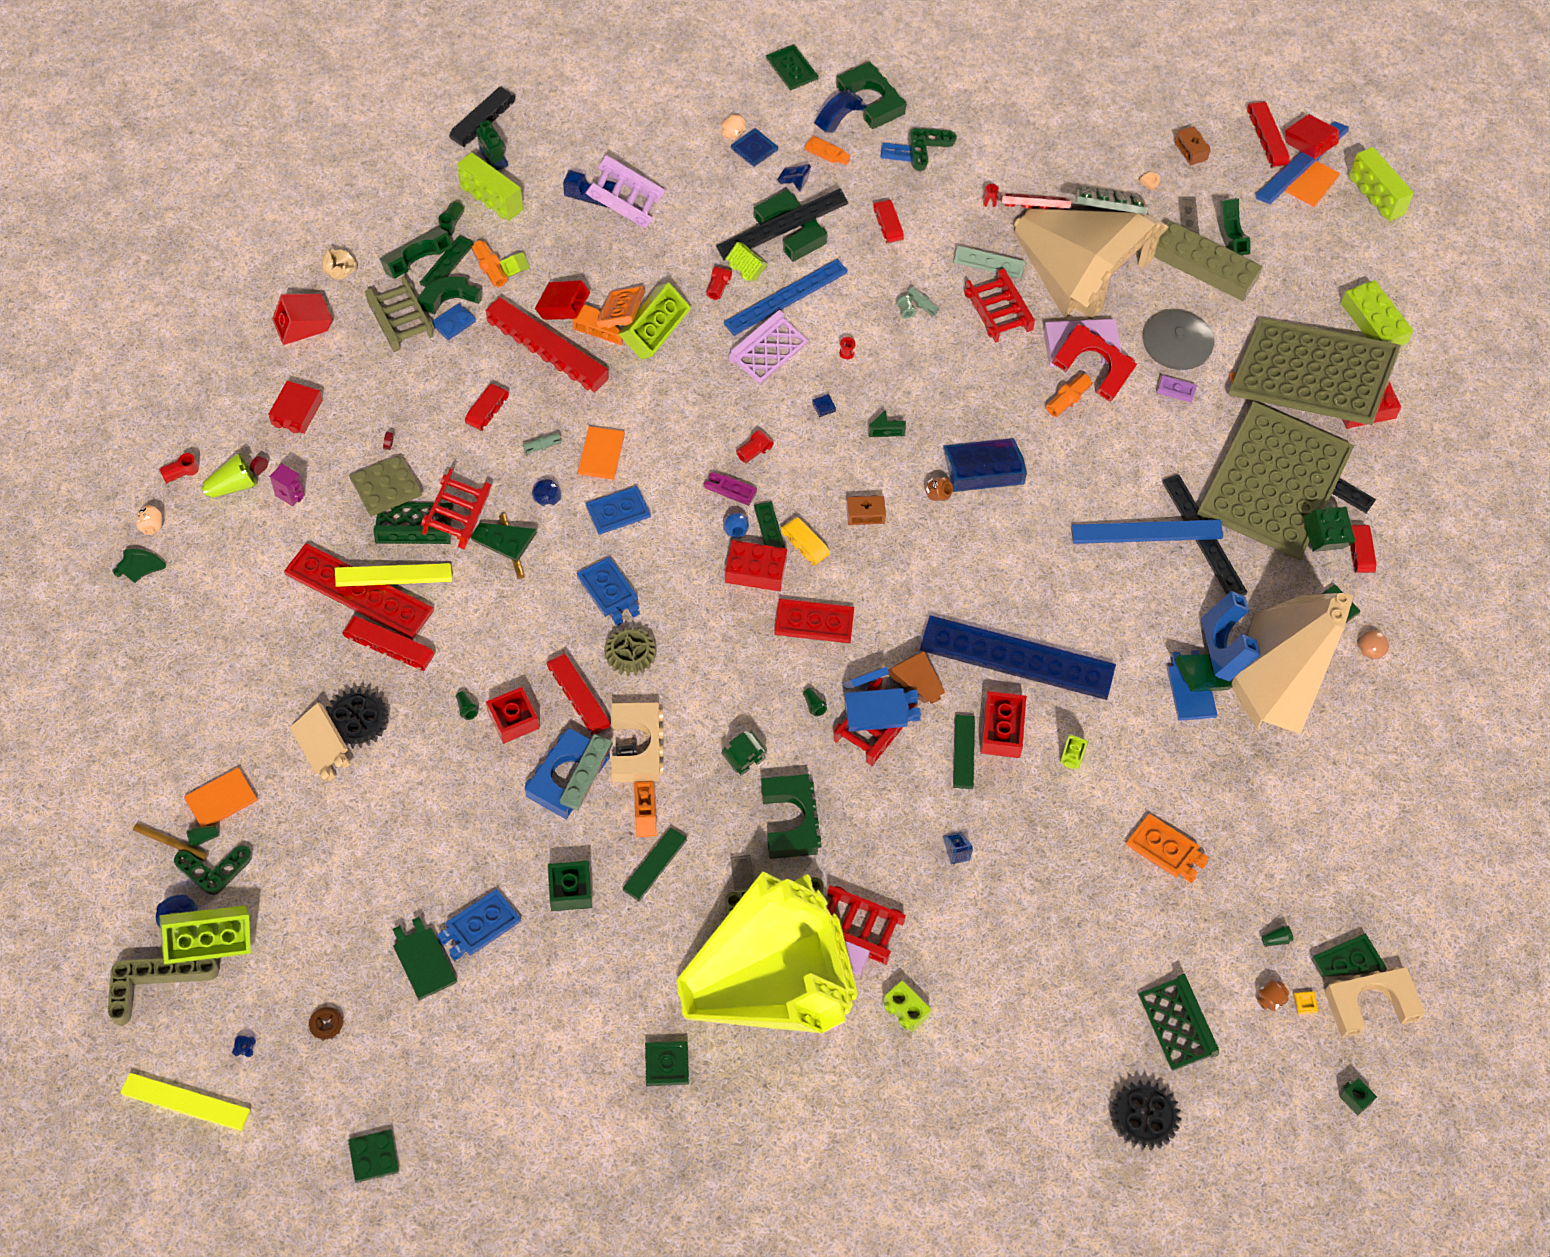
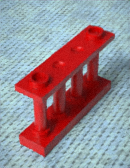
M1005 269L998 270L995 281L974 287L971 281L967 280L966 288L964 289L965 296L971 300L987 328L988 336L993 338L995 343L999 342L1001 332L1019 326L1024 327L1026 332L1033 331L1035 319ZM997 287L1003 291V294L981 300L978 294ZM1004 300L1009 301L1011 305L989 313L986 306ZM1011 313L1016 314L1019 318L997 326L993 320Z
M450 468L447 475L443 474L440 482L442 487L429 515H424L421 523L424 526L422 534L426 535L429 526L456 536L460 540L458 548L465 550L487 501L492 484L485 482L483 488L471 487L451 479L454 469ZM448 486L474 495L477 501L469 502L446 493V489ZM444 499L467 508L471 515L464 516L439 506L440 502ZM438 513L462 522L465 528L459 530L433 520L434 515Z
M879 678L876 682H872L867 691L882 690L883 679ZM918 703L908 704L909 710L912 708H917ZM846 718L842 724L839 723L834 729V742L838 743L844 737L864 750L867 755L866 763L873 766L903 727L887 728L886 731H880L879 729L866 730L877 737L878 740L875 745H869L847 731L848 723Z
M829 885L827 896L832 899L827 909L831 915L834 914L839 901L851 905L841 927L844 940L869 950L870 959L887 965L891 951L887 948L896 924L904 925L906 915L898 909H889L846 892L840 886L834 887ZM859 908L870 914L861 935L855 937L849 934V929ZM877 916L889 920L880 943L875 945L868 941V937Z

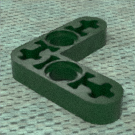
M912 129L908 137L912 167L917 171H924L929 161L927 146L952 147L956 142L957 135L950 130ZM929 136L936 137V140L930 139ZM914 148H920L922 152H918Z
M238 846L213 871L187 851L178 852L174 857V864L179 871L207 894L216 895L251 862L252 853L247 846ZM239 853H242V854L245 853L247 857H246V858H243V857L239 858V855H238V854H239ZM187 858L188 863L191 865L190 868L185 863H181L180 859ZM225 867H233L231 874L224 875L222 873ZM203 869L204 874L201 877L196 878L193 876L195 870ZM207 877L212 883L216 882L217 887H210L208 882L205 881Z

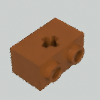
M1195 126L1177 131L1174 143L1190 166L1208 160L1211 151L1210 146L1205 142L1202 134L1198 132Z
M884 496L847 497L848 525L885 524L886 508Z

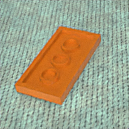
M644 286L610 291L597 320L598 328L605 327L608 329L615 325L622 324L626 326L631 324L645 294Z

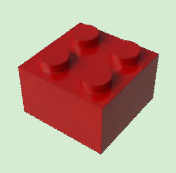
M523 687L486 701L488 714L503 744L539 729L538 717Z

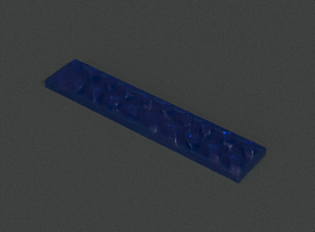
M931 615L929 616L920 646V651L1104 700L1108 699L1116 664Z

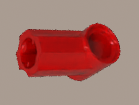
M714 266L706 296L714 300L721 299L726 285H729L728 281L731 280L732 270Z
M757 430L747 443L736 450V454L743 463H748L760 453L765 454L766 450H770L774 442L762 430Z
M183 453L177 461L163 466L159 470L167 484L185 475L192 476L197 474L199 466L191 453Z

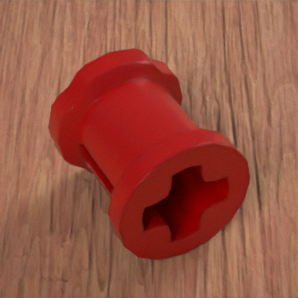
M844 337L840 341L841 349L839 355L841 358L849 360L854 357L856 342L851 337Z

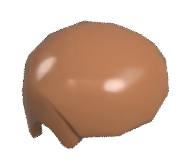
M1374 630L1368 631L1359 637L1357 647H1360L1364 656L1371 659H1380L1387 653L1389 643L1383 633Z

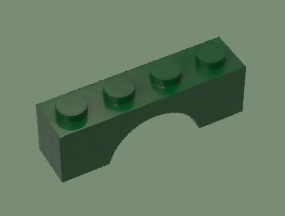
M437 227L381 257L379 260L385 273L391 278L396 279L409 272L410 265L416 260L429 255H440L453 248L448 232Z

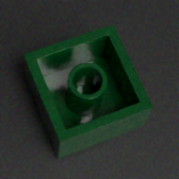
M1347 507L1315 509L1303 517L1312 552L1343 549L1356 542Z
M589 861L548 864L551 912L592 908Z

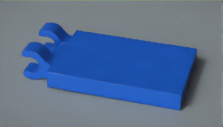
M610 557L576 573L577 578L604 617L610 615L616 626L623 623L621 619L623 616L620 612L627 608L633 618L640 615L638 611L639 606L635 602L638 600V596Z
M1199 650L1191 651V655L1200 654ZM1172 652L1173 657H1170L1172 666H1168L1167 672L1178 721L1216 718L1217 710L1213 692H1191L1175 661V658L1181 655V653Z
M903 688L844 694L848 731L907 727L908 721L921 720L920 708L909 710L908 704L918 703V690L904 693Z
M495 889L446 922L447 929L437 934L439 937L438 941L444 946L453 939L457 945L452 947L449 952L451 953L450 957L455 962L465 952L469 956L473 955L520 923L521 918L498 889Z

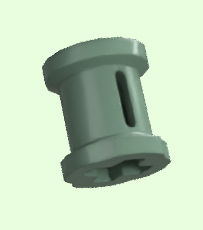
M909 295L902 296L896 301L897 306L901 309V317L903 319L914 317L916 314V309L911 303L912 298Z

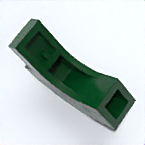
M1239 198L1220 200L1221 216H1218L1220 233L1225 247L1240 255L1251 254L1250 237L1244 234L1240 224Z
M453 276L441 278L430 283L420 293L417 301L423 311L435 315L440 305L449 299L460 298L480 304L482 296L481 289L468 285L467 278Z

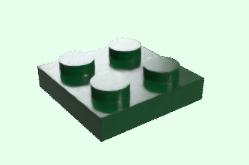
M688 1041L645 1043L646 1086L689 1085Z
M391 1129L348 1139L355 1183L399 1173Z

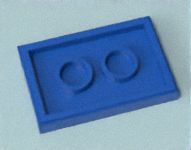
M638 486L585 503L598 535L651 517Z

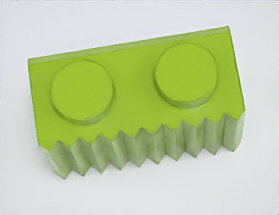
M739 242L735 244L726 257V260L729 262L728 266L735 271L738 269L742 273L740 276L746 281H756L768 265L747 246Z

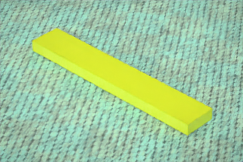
M450 563L335 568L336 586L452 582Z
M129 1073L120 1092L122 1095L239 1131H243L251 1112L248 1108Z

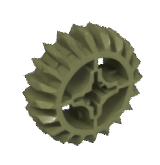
M633 626L631 630H627L624 627L622 632L617 629L616 635L611 633L610 639H607L606 646L604 647L607 664L612 666L614 672L619 669L620 675L625 671L628 677L630 672H634L635 676L638 674L637 671L644 674L645 668L650 669L651 663H654L657 654L655 650L656 644L653 642L652 636H649L647 631L642 633L641 628L636 631Z

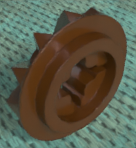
M322 1007L316 1010L309 1019L310 1032L315 1038L323 1041L325 1039H333L334 1036L340 1034L343 1026L340 1012L332 1007ZM320 1020L325 1022L330 1020L332 1028L325 1027L322 1029L323 1025Z

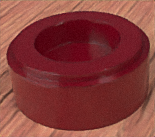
M386 431L383 449L391 450L394 440L393 432Z
M262 456L255 457L250 463V471L260 475L267 469L268 461Z

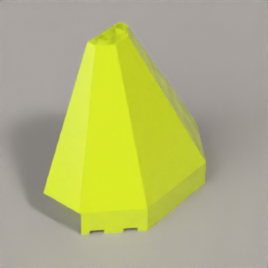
M765 872L759 875L676 980L677 992L682 1006L681 1012L684 1018L696 1021L824 1033L845 1022V1015L850 1012L853 1006L852 1001L857 998L858 991L840 921L835 913L833 915L830 914L826 908L827 901L819 889L817 891L813 889L811 878L808 874L794 882L789 879L782 881Z

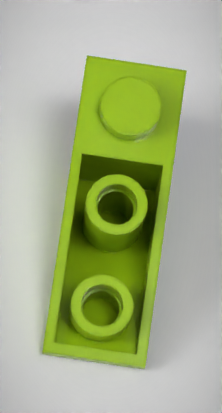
M1069 734L1060 763L1070 769H1079L1089 741Z

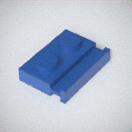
M460 303L432 321L433 326L448 341L476 322L475 318L465 308H462Z

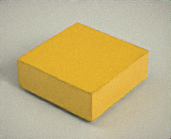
M1315 991L1293 994L1297 1015L1318 1013L1319 1009Z

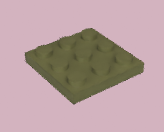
M401 455L349 475L370 517L422 496L420 488Z

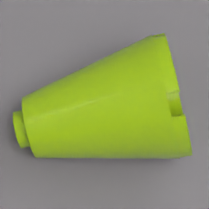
M238 453L204 480V486L201 488L206 497L215 498L257 486L253 474L251 475L246 461Z

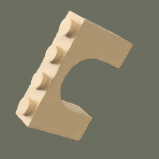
M659 702L611 703L612 729H637L644 732L651 741L649 747L639 755L611 756L612 782L660 781V775H664V764L660 763V757H663V745H659V739H663V727H659V722L663 721V710H659Z
M1393 967L1383 973L1374 971L1365 977L1357 975L1343 982L1335 980L1330 982L1324 991L1342 1038L1361 1034L1365 1030L1366 1025L1358 1006V994L1366 990L1379 991L1389 998L1400 1025L1419 1021L1425 1015L1407 967L1401 969Z

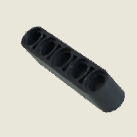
M501 86L498 87L452 128L449 138L462 147H466V144H469L477 137L476 129L480 128L479 124L487 120L490 123L494 122L499 117V114L504 113L510 107V104H514L515 94Z

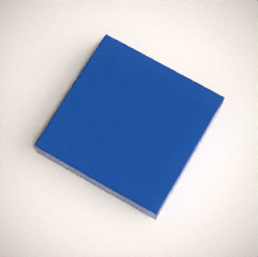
M887 667L875 669L846 680L842 684L846 689L853 688L888 675L889 671Z

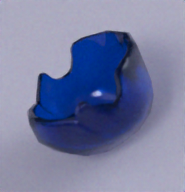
M541 479L533 485L531 495L535 502L545 506L546 504H557L561 500L562 492L555 481Z

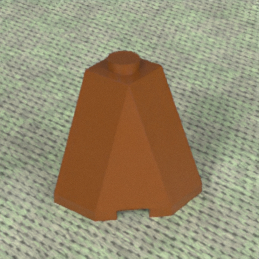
M924 651L888 669V675L908 692L918 690V700L922 703L930 701L933 704L941 699L940 695L946 693Z

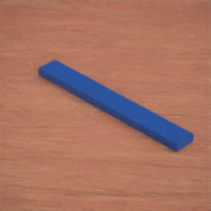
M1336 121L1331 124L1339 129V140L1349 131V126ZM1301 152L1256 194V199L1271 204L1321 156L1314 159Z
M836 259L724 321V326L735 336L775 314L778 310L786 308L847 274L848 270Z
M1221 520L1072 525L1073 544L1222 539L1223 530Z

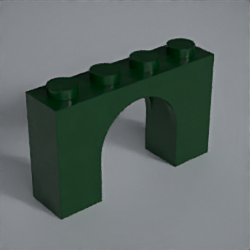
M870 61L837 76L836 88L844 97H848L861 90H873L882 95V100L864 108L863 119L872 130L905 115L907 107L905 99L901 98L896 89L888 83L886 77H883L878 68Z
M787 189L755 206L753 218L761 225L803 205ZM816 219L802 225L803 229L800 232L783 240V252L792 262L827 244V231L817 223Z
M809 774L761 778L763 804L791 803L799 807L805 817L803 823L794 830L768 833L769 859L818 855V848H821L822 844L821 836H817L816 829H819L818 817H814V811H817L816 799H812L811 793H814V783L809 780Z

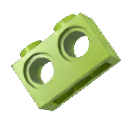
M903 980L884 996L883 1006L890 1015L894 1014L899 1019V1024L905 1030L915 1031L931 1015L932 1009ZM899 997L904 1002L898 1004L893 999ZM914 1012L918 1017L910 1018L908 1013Z

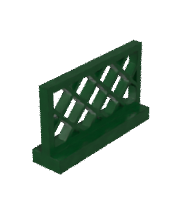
M405 502L391 508L393 511L387 515L383 512L377 514L376 524L373 529L375 544H451V534L430 526L426 535L422 534L424 526L418 525L422 523L424 515L419 511L422 509H429L431 511L434 503ZM440 503L439 505L451 511L454 508L453 503ZM404 508L411 510L406 515L401 512ZM435 513L438 517L436 521H443L452 527L451 518ZM396 514L399 515L401 518L395 522L390 519ZM415 514L420 517L414 522L409 519ZM387 521V522H389L391 525H389V526H384V525H381V524H383L384 522ZM405 521L410 524L408 526H399Z
M1185 973L1177 976V979L1138 993L1171 1071L1208 1057L1219 1056L1217 1043ZM1175 986L1178 992L1175 999L1164 995L1167 988ZM1151 994L1159 997L1156 1007L1147 1004L1144 997ZM1162 999L1173 1003L1170 1013L1158 1008ZM1176 1004L1185 1008L1186 1014L1184 1018L1172 1014ZM1156 1012L1168 1016L1164 1026L1155 1023L1154 1017ZM1170 1018L1182 1022L1178 1032L1167 1028ZM1184 1023L1194 1028L1195 1032L1192 1038L1181 1033ZM1165 1031L1176 1035L1173 1045L1163 1041L1162 1037ZM1179 1037L1190 1041L1187 1051L1175 1047ZM1196 1043L1202 1046L1205 1053L1195 1055L1189 1051L1192 1044ZM1173 1050L1185 1054L1182 1062L1173 1063L1171 1059Z

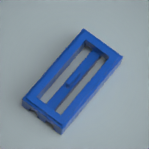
M883 142L880 158L911 162L910 148L908 145Z

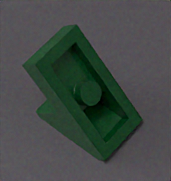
M885 410L869 425V438L905 436L906 421H887Z

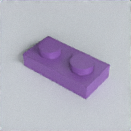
M1162 375L1157 393L1192 403L1197 385Z

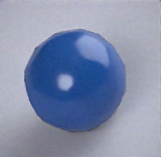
M731 513L725 518L723 529L729 537L741 538L749 529V521L741 513Z

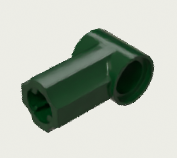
M454 201L449 204L443 214L439 215V227L447 231L449 236L454 233L455 225L462 216L464 207L459 202Z

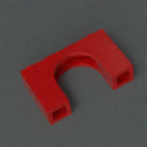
M1077 324L1051 363L1067 372L1081 353L1087 351L1099 353L1108 364V374L1096 393L1111 402L1137 366V363H1135L1132 357L1120 353L1117 347L1107 344L1101 336L1092 334L1086 326Z

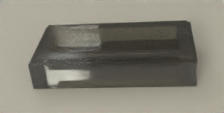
M751 856L730 857L734 891L749 889L754 883Z

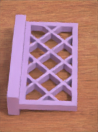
M780 310L730 351L728 360L740 366L759 384L765 381L809 342L783 318L784 314ZM783 325L788 329V333H779L778 328ZM768 337H776V344L767 343L766 339ZM779 337L788 338L789 344H779ZM791 338H798L802 343L791 345ZM756 347H764V354H754V349ZM767 348H776L777 355L767 354ZM779 348L789 349V354L779 355ZM744 357L752 358V364H745L741 360ZM755 358H764V365H755ZM767 359H777V364L775 366L767 365ZM755 369H765V374L760 378L755 373Z

